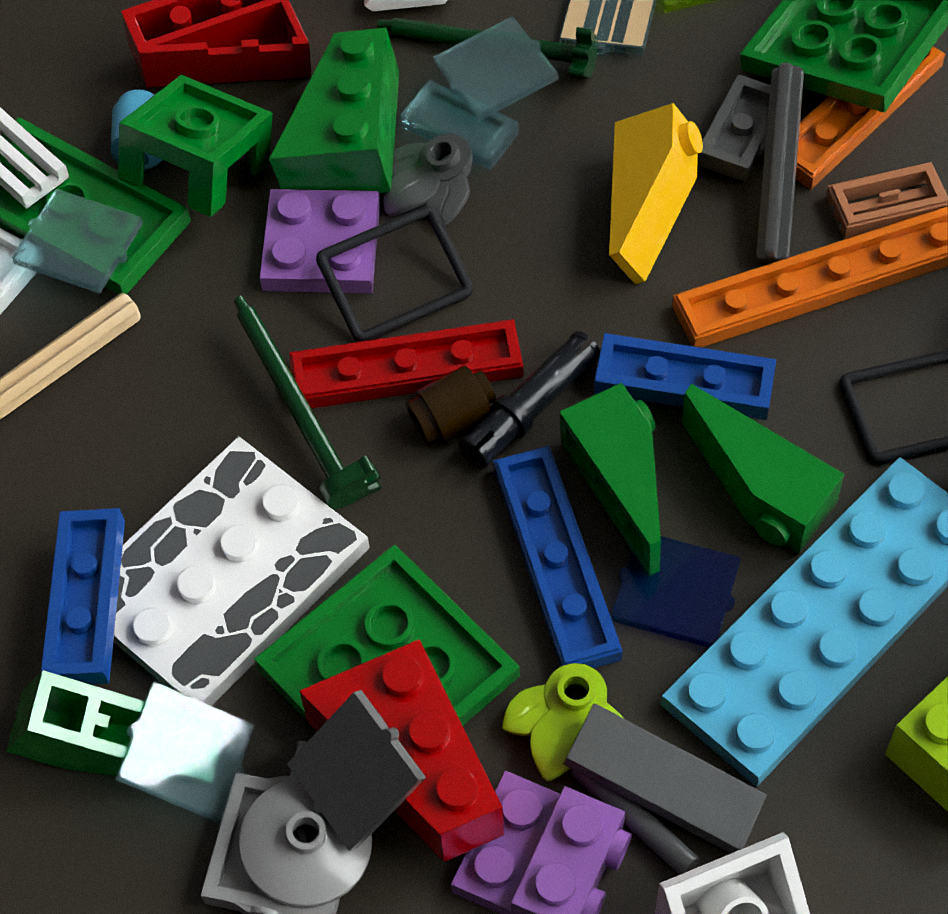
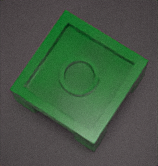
M180 75L119 122L118 177L135 185H141L144 182V157L146 152L188 170L187 204L189 208L212 217L226 202L227 172L233 163L244 155L245 162L250 165V175L255 177L259 176L269 167L273 113L189 77Z

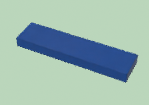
M550 445L493 460V471L559 666L581 663L597 668L622 661L623 650Z

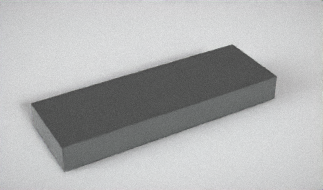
M595 703L590 708L563 762V765L730 854L744 848L767 794Z

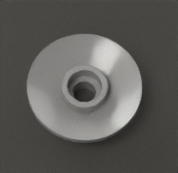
M297 778L272 786L254 801L247 811L241 826L239 847L242 864L248 877L263 894L284 905L309 908L325 905L341 898L358 883L369 863L372 849V834L357 849L349 851L324 815L314 812V801ZM305 824L311 825L317 829L319 834L314 841L302 843L293 836L297 827Z

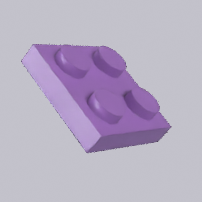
M270 189L260 271L262 291L331 293L317 265L316 255L324 248L378 226L380 211L379 191ZM377 238L327 259L343 293H373Z

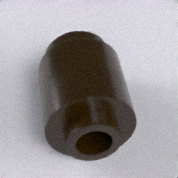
M463 365L416 390V397L407 401L405 405L418 433L425 443L428 444L438 438L441 442H444L480 423L492 412L489 404L496 400V395L489 380L481 370L472 373L466 365Z

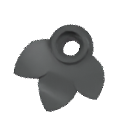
M448 133L431 139L427 144L409 143L394 150L391 192L384 193L383 199L386 214L389 217H393L426 204V206H431L436 210L444 227L454 220L470 195V187L466 178L472 168L473 153L468 142L457 134ZM449 155L448 158H446L445 160L440 161L443 157Z

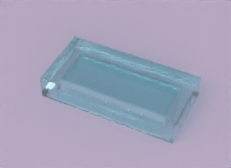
M428 80L400 115L401 127L425 139L431 140L439 135L448 133L463 137L472 150L473 162L490 170L519 135L518 121L431 80Z

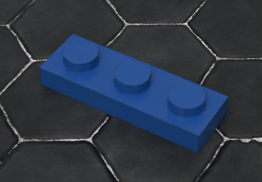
M604 333L595 376L594 393L598 394L622 383L634 400L640 399L647 402L683 407L685 391L693 384L749 418L767 420L776 359Z
M120 508L59 512L41 671H48L90 685L109 684L125 526V519Z

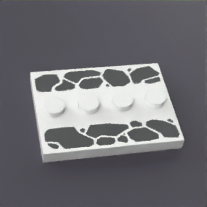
M238 437L123 544L113 642L201 717L255 663L254 658L279 639L370 548L368 537L245 440Z

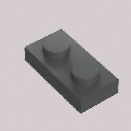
M739 74L737 75L702 141L703 148L702 152L698 153L697 165L744 182L747 181L766 144L771 85Z

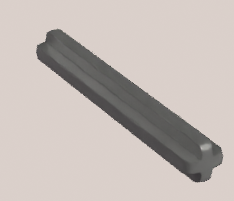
M781 63L778 68L773 69L771 75L756 251L758 261L768 264L787 259L790 256L804 79L802 68L792 66L790 63Z

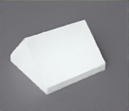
M784 832L659 883L655 914H810L789 837Z

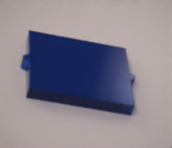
M661 536L659 572L649 576L633 551L628 566L620 569L619 580L622 582L611 620L710 648L719 639L726 611H731L734 608L735 598L731 594L741 557Z

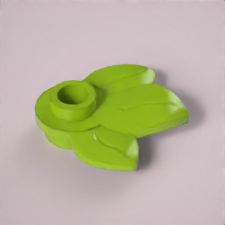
M571 663L556 669L549 676L545 685L534 686L519 692L510 701L506 709L503 731L512 735L531 736V753L536 768L545 781H552L571 769L563 765V762L594 703L620 717L622 715L607 703L608 690L602 675L588 665ZM579 684L586 688L588 694L580 700H573L567 697L564 691L570 685Z

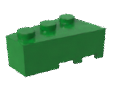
M386 27L333 34L269 158L280 189L391 192L399 69Z

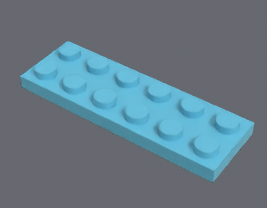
M899 457L662 695L661 706L757 787L948 587V493Z

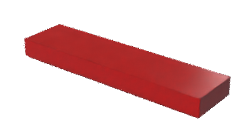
M514 319L289 352L292 375L311 409L413 394L421 387L463 365H466L472 373L481 370L489 382L524 377V365Z

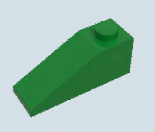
M619 383L560 411L561 446L647 574L651 576L660 571L661 552L652 432L655 431V422L647 405L640 399L634 401L625 386Z
M691 384L685 391L681 423L746 522L753 526L765 541L775 546H785L799 555L837 504L844 473Z
M42 670L21 693L6 752L67 770L207 787L211 784L223 725Z

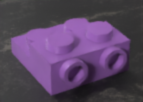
M505 771L495 791L503 807L504 835L466 852L451 883L452 893L499 914H600L606 892L597 888L607 867L616 871L619 869L632 836L631 833L623 830L625 811L564 786L560 794Z

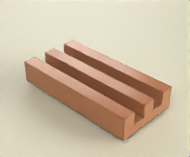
M932 162L828 185L826 193L829 206L834 205L833 215L836 222L842 223L841 233L844 240L948 206V195ZM927 183L928 185L925 187L916 188L903 192L899 190ZM879 194V197L851 204L848 203V201L856 200Z

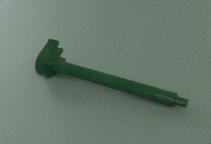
M395 17L392 21L378 19L377 28L386 27L392 36L572 63L568 74L591 78L597 58L598 39L593 33V29L577 27L576 45Z
M243 296L236 297L234 304L239 311L237 314L238 320L327 478L319 488V493L326 505L332 509L343 508L373 492L379 491L382 488L378 482L381 477L367 456H363L358 461L344 467L256 309L253 306H249Z

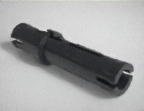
M582 331L572 333L569 339L509 396L501 395L490 406L492 412L458 441L459 449L466 458L481 443H484L477 451L478 454L471 460L473 465L482 469L486 468L490 461L512 439L523 438L532 429V420L589 366L599 360L600 349L595 341L579 355H576L582 348L581 345L590 337Z

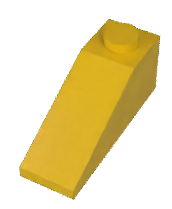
M674 103L615 122L609 256L635 285L646 282L697 179L698 153H701L703 148L701 134L693 121L688 122Z

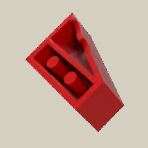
M151 0L121 11L128 46L146 87L167 86L180 75L203 84L312 77L309 41L289 0Z
M420 639L299 691L307 722L316 731L325 724L353 692L360 690L363 691L388 727H396L398 729V740L423 772L426 779L394 812L443 862L504 835L503 807Z

